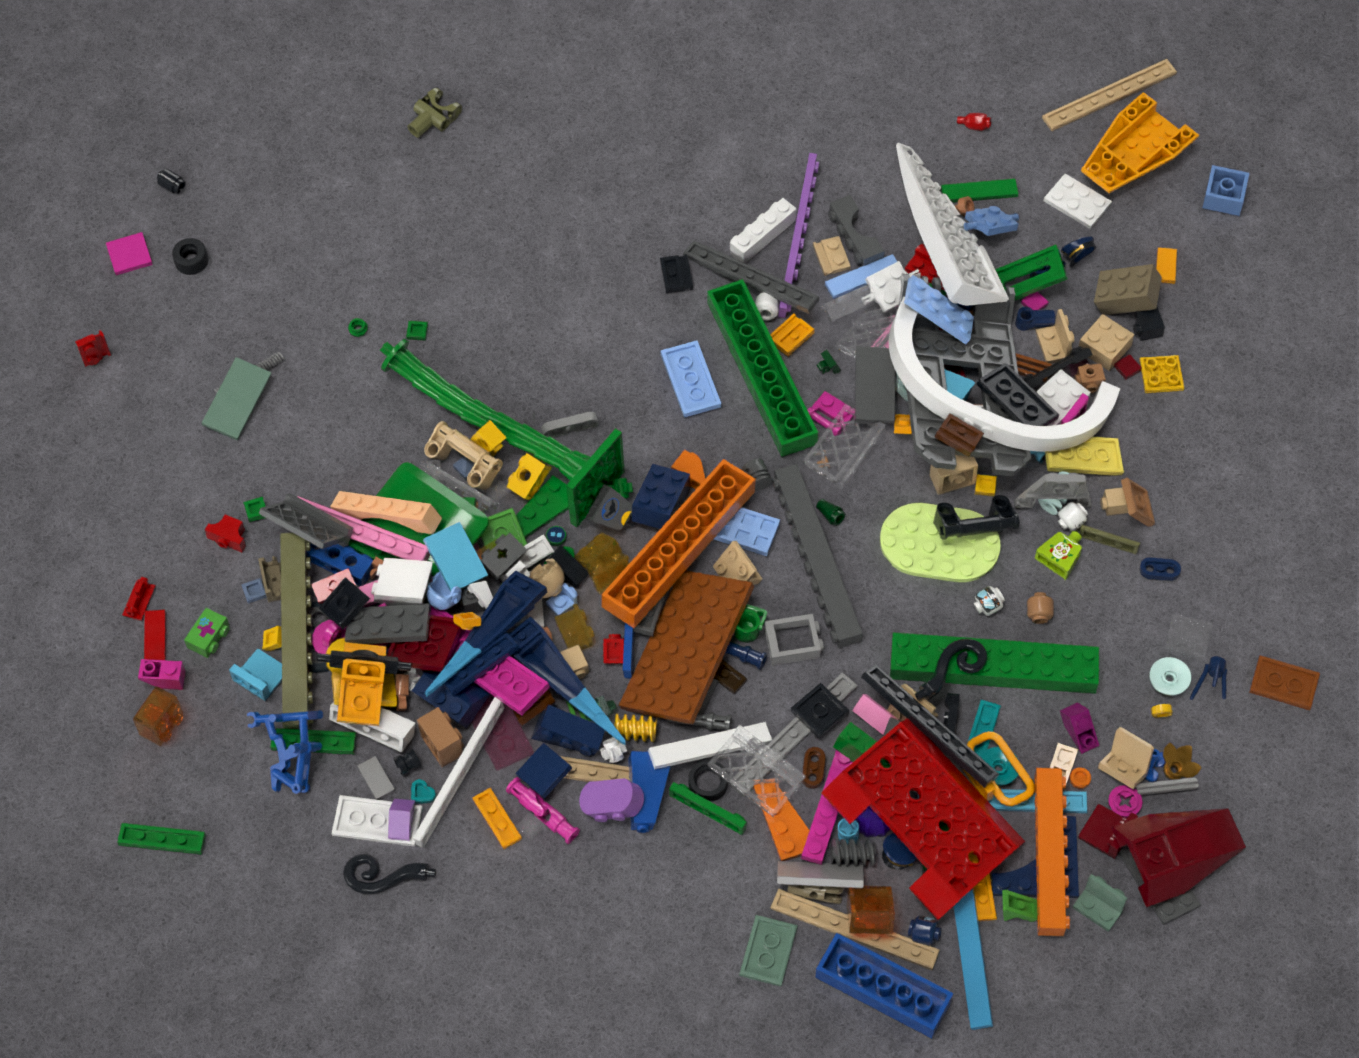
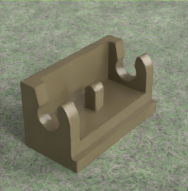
M272 556L271 562H266L264 557L258 558L268 603L281 600V563H278L275 556Z

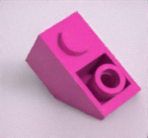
M141 659L138 679L160 689L183 690L186 671L182 661Z

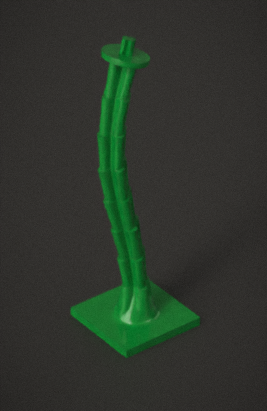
M406 339L401 340L395 347L386 342L380 349L387 356L382 363L381 370L384 372L390 369L394 370L410 381L413 387L437 401L438 405L460 416L461 420L481 428L491 420L505 435V441L509 442L510 445L531 453L535 458L558 468L570 480L566 485L570 523L576 528L586 518L604 484L607 486L613 485L612 480L619 479L625 472L622 432L616 428L591 457L576 450L572 451L551 436L547 437L527 424L522 425L506 414L498 413L480 400L473 399L453 383L447 382L430 366L424 365L407 349L409 341Z

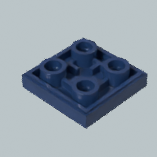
M543 743L515 774L545 799L572 769V766Z

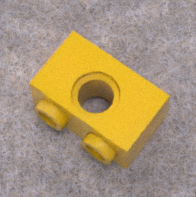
M526 453L519 460L517 470L510 475L509 483L506 487L522 498L530 500L537 493L552 467L535 458L534 455ZM530 471L531 476L526 481L525 474Z

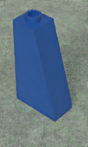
M631 751L628 758L629 781L639 785L644 794L641 810L637 815L631 817V830L646 833L652 830L655 825L670 766L654 769L648 752Z

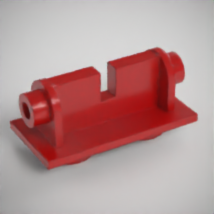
M145 577L138 579L122 616L142 621L156 585L149 584L148 579Z

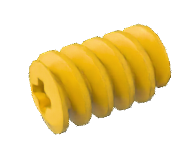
M616 713L614 726L622 737L625 735L627 741L633 735L635 741H638L641 736L643 742H646L648 736H650L651 742H655L657 718L653 722L652 716H649L647 721H645L643 715H641L637 721L635 715H632L631 719L628 720L627 714H624L622 720H620L618 713Z

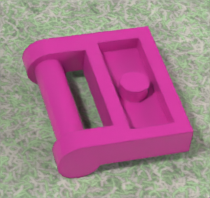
M824 391L812 407L808 408L812 420L830 430L831 434L835 437H838L855 416V409ZM816 412H822L823 414H825L826 416L833 419L839 424H833L832 422L828 421Z

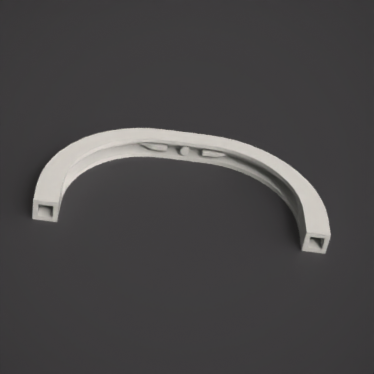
M903 297L889 333L890 357L894 369L905 387L920 403L936 415L946 419L950 413L983 432V437L1009 447L1040 452L1064 450L1084 443L1093 437L1106 422L1117 400L1120 388L1104 381L1101 382L1088 411L1071 422L1054 426H1033L1014 422L949 393L930 377L916 356L912 342V329L918 312L904 303L905 297Z

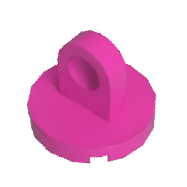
M327 620L318 625L312 635V645L315 652L326 654V650L331 643L337 639L345 638L346 627L343 630L332 620Z

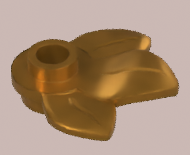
M1168 743L1163 750V758L1165 760L1163 771L1167 778L1171 780L1181 777L1192 778L1199 773L1201 766L1191 762L1192 747L1190 745L1181 746L1177 749L1172 743ZM1171 766L1176 769V773L1171 771Z

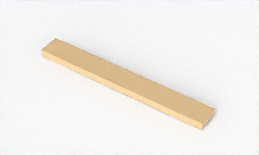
M1165 59L1042 115V119L1050 130L1054 131L1176 75L1177 71L1168 59Z
M778 889L771 905V909L829 932L838 933L850 940L931 971L940 951L937 948L913 942L908 937Z

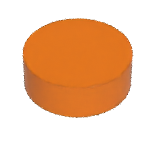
M1075 768L1070 774V783L1075 788L1084 789L1090 784L1091 774L1085 768Z

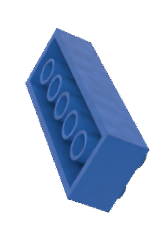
M838 933L835 934L816 968L815 978L931 1039L952 1002V992Z

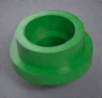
M360 318L353 319L348 326L349 333L355 337L363 336L368 330L367 323Z

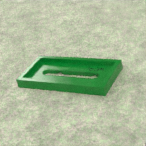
M1056 244L995 269L1006 290L1005 284L1015 280V278H1020L1040 270L1044 266L1051 267L1047 272L1010 286L1014 287L1015 290L1014 301L1068 279L1059 247Z

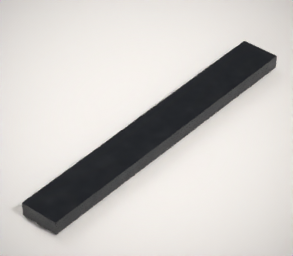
M875 664L862 674V679L908 718L984 788L997 779L998 772L879 666Z

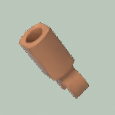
M396 674V711H405L407 707L406 697L409 695V675Z

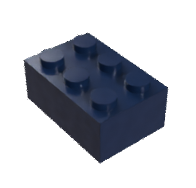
M652 464L632 504V521L661 529L684 503V499H686L690 490V474Z

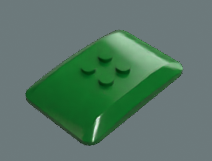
M409 462L402 463L376 495L431 504L442 517L434 534L460 522L472 546H474L489 525V519L482 511ZM364 518L361 520L424 545L423 539L432 535L416 532L399 523L385 519ZM429 555L427 561L433 562L431 575L435 576L440 571L432 556Z

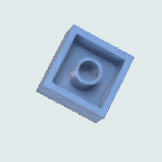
M1212 165L1202 208L1240 216L1249 173Z

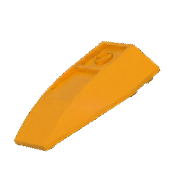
M1143 92L1116 116L1082 167L1081 172L1106 192L1111 193L1175 159L1199 137V134L1186 124L1178 129L1156 112L1157 102Z

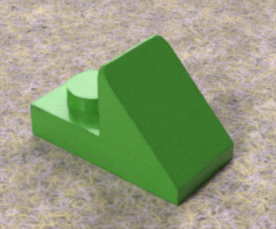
M1009 890L1002 891L1004 921L1016 917L1030 922L1037 921V899Z

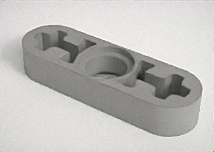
M586 412L546 422L542 425L541 429L543 435L553 438L568 434L570 431L575 430L577 432L596 427L599 422L595 412Z

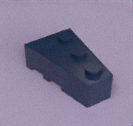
M548 705L538 717L531 739L578 751L585 756H594L599 750L605 730L593 722Z

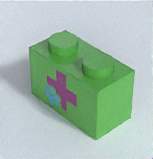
M205 608L184 639L186 647L206 658L211 653L214 654L218 649L220 639L226 637L230 627L227 617Z

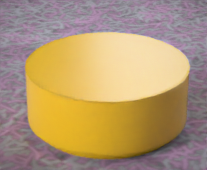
M1170 704L1153 706L1151 708L1152 717L1171 716L1173 713L1172 706Z

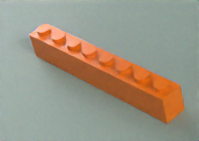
M1036 768L1034 784L1037 930L1039 936H1064L1066 929H1069L1070 917L1066 916V909L1069 908V896L1065 895V888H1068L1069 884L1068 875H1065V868H1068V855H1064V848H1067L1068 839L1067 835H1064L1063 828L1067 827V816L1063 815V809H1066V796H1063L1062 789L1066 788V777L1062 776V769Z

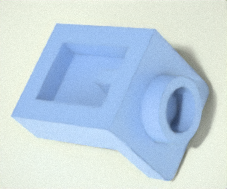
M563 583L562 591L557 596L551 597L546 601V605L558 618L578 604L576 590L572 586L568 587L566 583Z

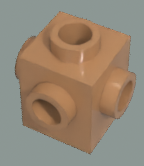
M1085 364L1078 367L1074 380L1089 392H1096L1101 382L1106 380L1102 364Z

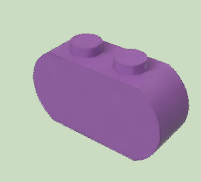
M625 778L589 782L582 789L579 798L582 811L595 818L597 822H607V819L623 821L626 817H634L639 813L644 802V794L641 787Z

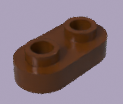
M819 747L809 748L804 756L802 782L811 789L819 787L823 782L825 753ZM817 757L819 760L817 762H813L811 758ZM815 776L816 780L810 781L809 777Z

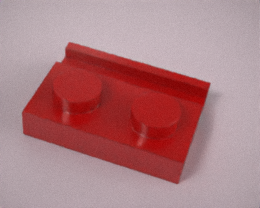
M101 330L95 336L91 334L75 341L85 367L96 365L105 355L111 356Z

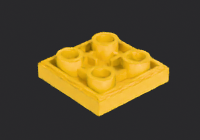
M1179 355L1141 357L1139 359L1140 366L1142 367L1141 373L1145 393L1184 391Z

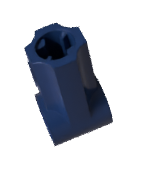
M1022 307L1018 310L1015 325L1021 331H1026L1033 327H1051L1055 325V312L1053 309L1033 310L1030 307Z

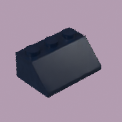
M431 670L425 672L411 691L435 708L439 707L442 713L446 712L451 719L467 729L490 694L472 683L455 696H452L441 685L426 697L425 691L441 672Z

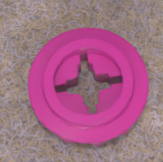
M1127 785L1114 788L1109 795L1108 805H1110L1113 812L1120 816L1128 817L1131 812L1137 815L1142 807L1141 795L1138 794L1135 788L1132 789ZM1131 797V799H1130V801H1129V803H1128V804L1130 805V807L1127 806L1126 804L1123 805V806H1122V805L1120 806L1121 801H1122L1121 798H1123L1124 800H1126L1127 798L1129 799V798Z

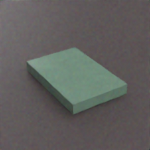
M756 915L739 976L781 987L798 925Z

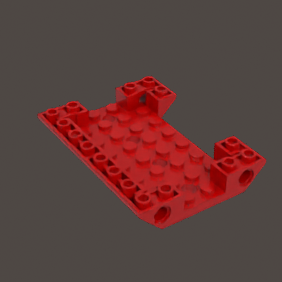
M908 718L901 721L857 758L821 792L849 824L854 822L870 806L928 870L909 889L937 920L944 916L981 880L1025 843V840L941 750ZM886 759L890 763V768H884L880 764V760ZM909 791H916L919 794V799H912ZM939 822L946 823L949 830L942 831L939 828ZM968 855H976L978 863H972Z

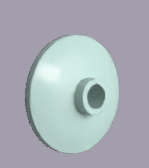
M1173 657L1157 660L1152 665L1149 674L1152 686L1158 692L1170 696L1183 693L1191 682V672L1188 666L1181 660ZM1166 677H1172L1173 681H1167Z

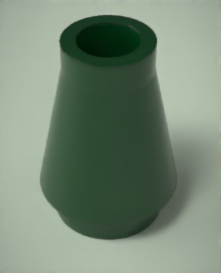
M825 499L819 500L816 508L830 524L837 526L845 518L846 514L843 512V508Z

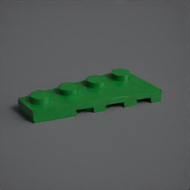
M554 475L516 515L525 539L569 509L567 484Z

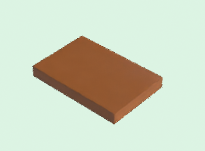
M1259 655L1249 693L1310 711L1320 673Z

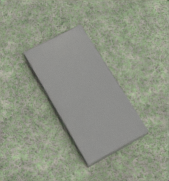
M778 861L777 884L863 888V865L855 866L849 864V866H846V864H840L838 866L831 863H822L820 865L811 862Z

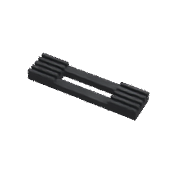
M1077 347L1070 351L1072 354L1034 375L1028 374L1022 379L1031 388H1034L1043 383L1042 379L1069 364H1077L1093 354L1090 348Z

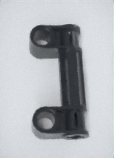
M995 495L992 498L989 516L960 520L954 507L949 503L942 502L937 505L933 523L939 532L940 538L946 540L948 537L953 536L960 538L968 535L996 531L1002 532L1003 529L1009 528L1016 530L1019 528L1020 521L1009 499L1003 495Z

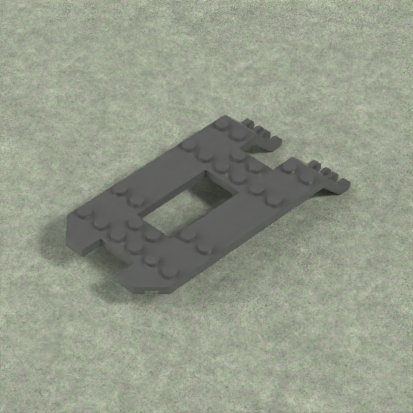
M902 273L899 306L906 294L907 283L910 278L909 274ZM922 276V280L928 284V277ZM934 277L932 279V288L937 289L939 292L941 291V280ZM1007 287L1005 290L1009 298L1007 302L974 305L973 334H971V339L966 345L945 330H939V326L920 313L917 314L912 329V342L916 356L930 377L946 391L944 364L978 368L979 379L1004 363H1007L1018 374L1011 328L1015 299L1014 287ZM907 389L914 451L935 468L955 470L957 465L955 455H966L935 438L936 432L940 429L945 419L926 408ZM981 390L983 408L1013 421ZM982 437L970 455L971 457L991 459L993 474L1013 476L1031 460L1030 451L1009 447Z

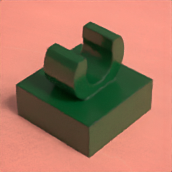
M827 349L821 353L824 360L817 363V367L822 374L829 372L830 369L834 374L842 371Z

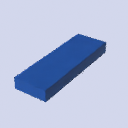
M625 623L623 674L624 678L631 679L633 675L635 632H633V627Z

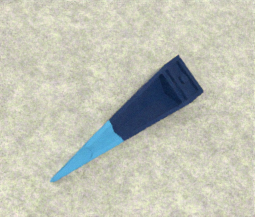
M514 571L501 584L481 616V626L473 628L449 663L425 691L426 697L535 608V604L547 593V587L518 571Z
M531 616L509 633L520 647L518 651L511 655L516 661L547 681L553 691L619 742L626 745L625 739L579 680L548 634Z

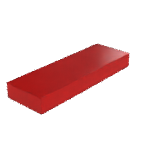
M165 609L145 611L144 659L166 661Z

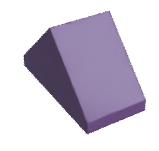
M393 800L389 809L388 839L410 841L415 800Z

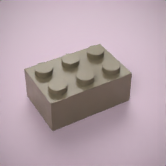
M1153 264L1100 271L1094 304L1104 315L1156 309L1162 277Z

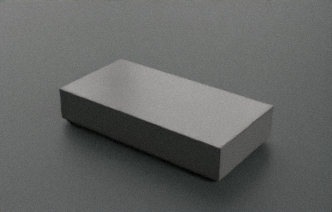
M376 756L357 765L358 770L376 800H381L395 792L392 783Z

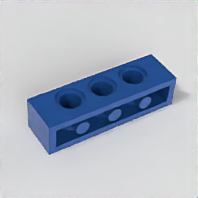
M311 543V551H307V558H311V563L334 574L349 568L356 585L363 586L370 578V572L373 570V559L366 554L361 555L350 546L343 547L335 544L324 549H314L318 546ZM351 563H356L354 566H348Z

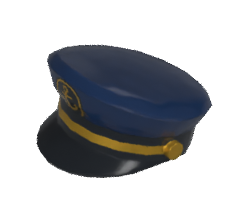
M1084 236L1062 247L1061 252L1069 256L1071 260L1069 267H1073L1096 249L1094 238L1092 236Z
M895 833L888 835L884 839L882 859L885 865L894 870H902L913 865L917 857Z

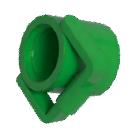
M747 604L735 629V637L744 643L756 640L767 619V611Z

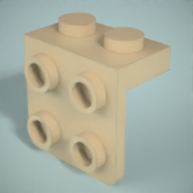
M1119 727L1115 733L1111 752L1099 763L1098 768L1134 789L1148 774L1154 747L1124 728Z

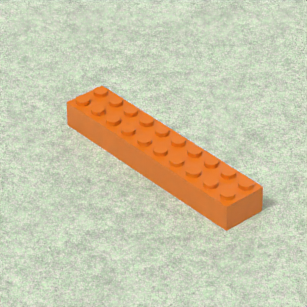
M723 459L602 593V608L635 628L755 493L756 479Z

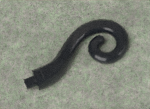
M960 639L949 644L939 657L933 677L919 686L920 691L915 693L916 699L918 701L923 698L930 700L941 691L946 681L950 660L959 651L971 650L978 657L976 663L969 664L966 662L968 653L965 651L960 653L957 657V665L962 671L976 673L982 670L988 659L985 647L973 639Z
M359 854L352 857L346 863L343 871L346 884L354 891L362 894L383 892L409 879L426 881L427 877L435 878L436 869L429 868V864L411 863L402 866L379 881L371 883L362 882L355 877V869L360 864H369L370 866L368 871H364L361 874L364 880L374 879L379 873L378 861L368 854Z

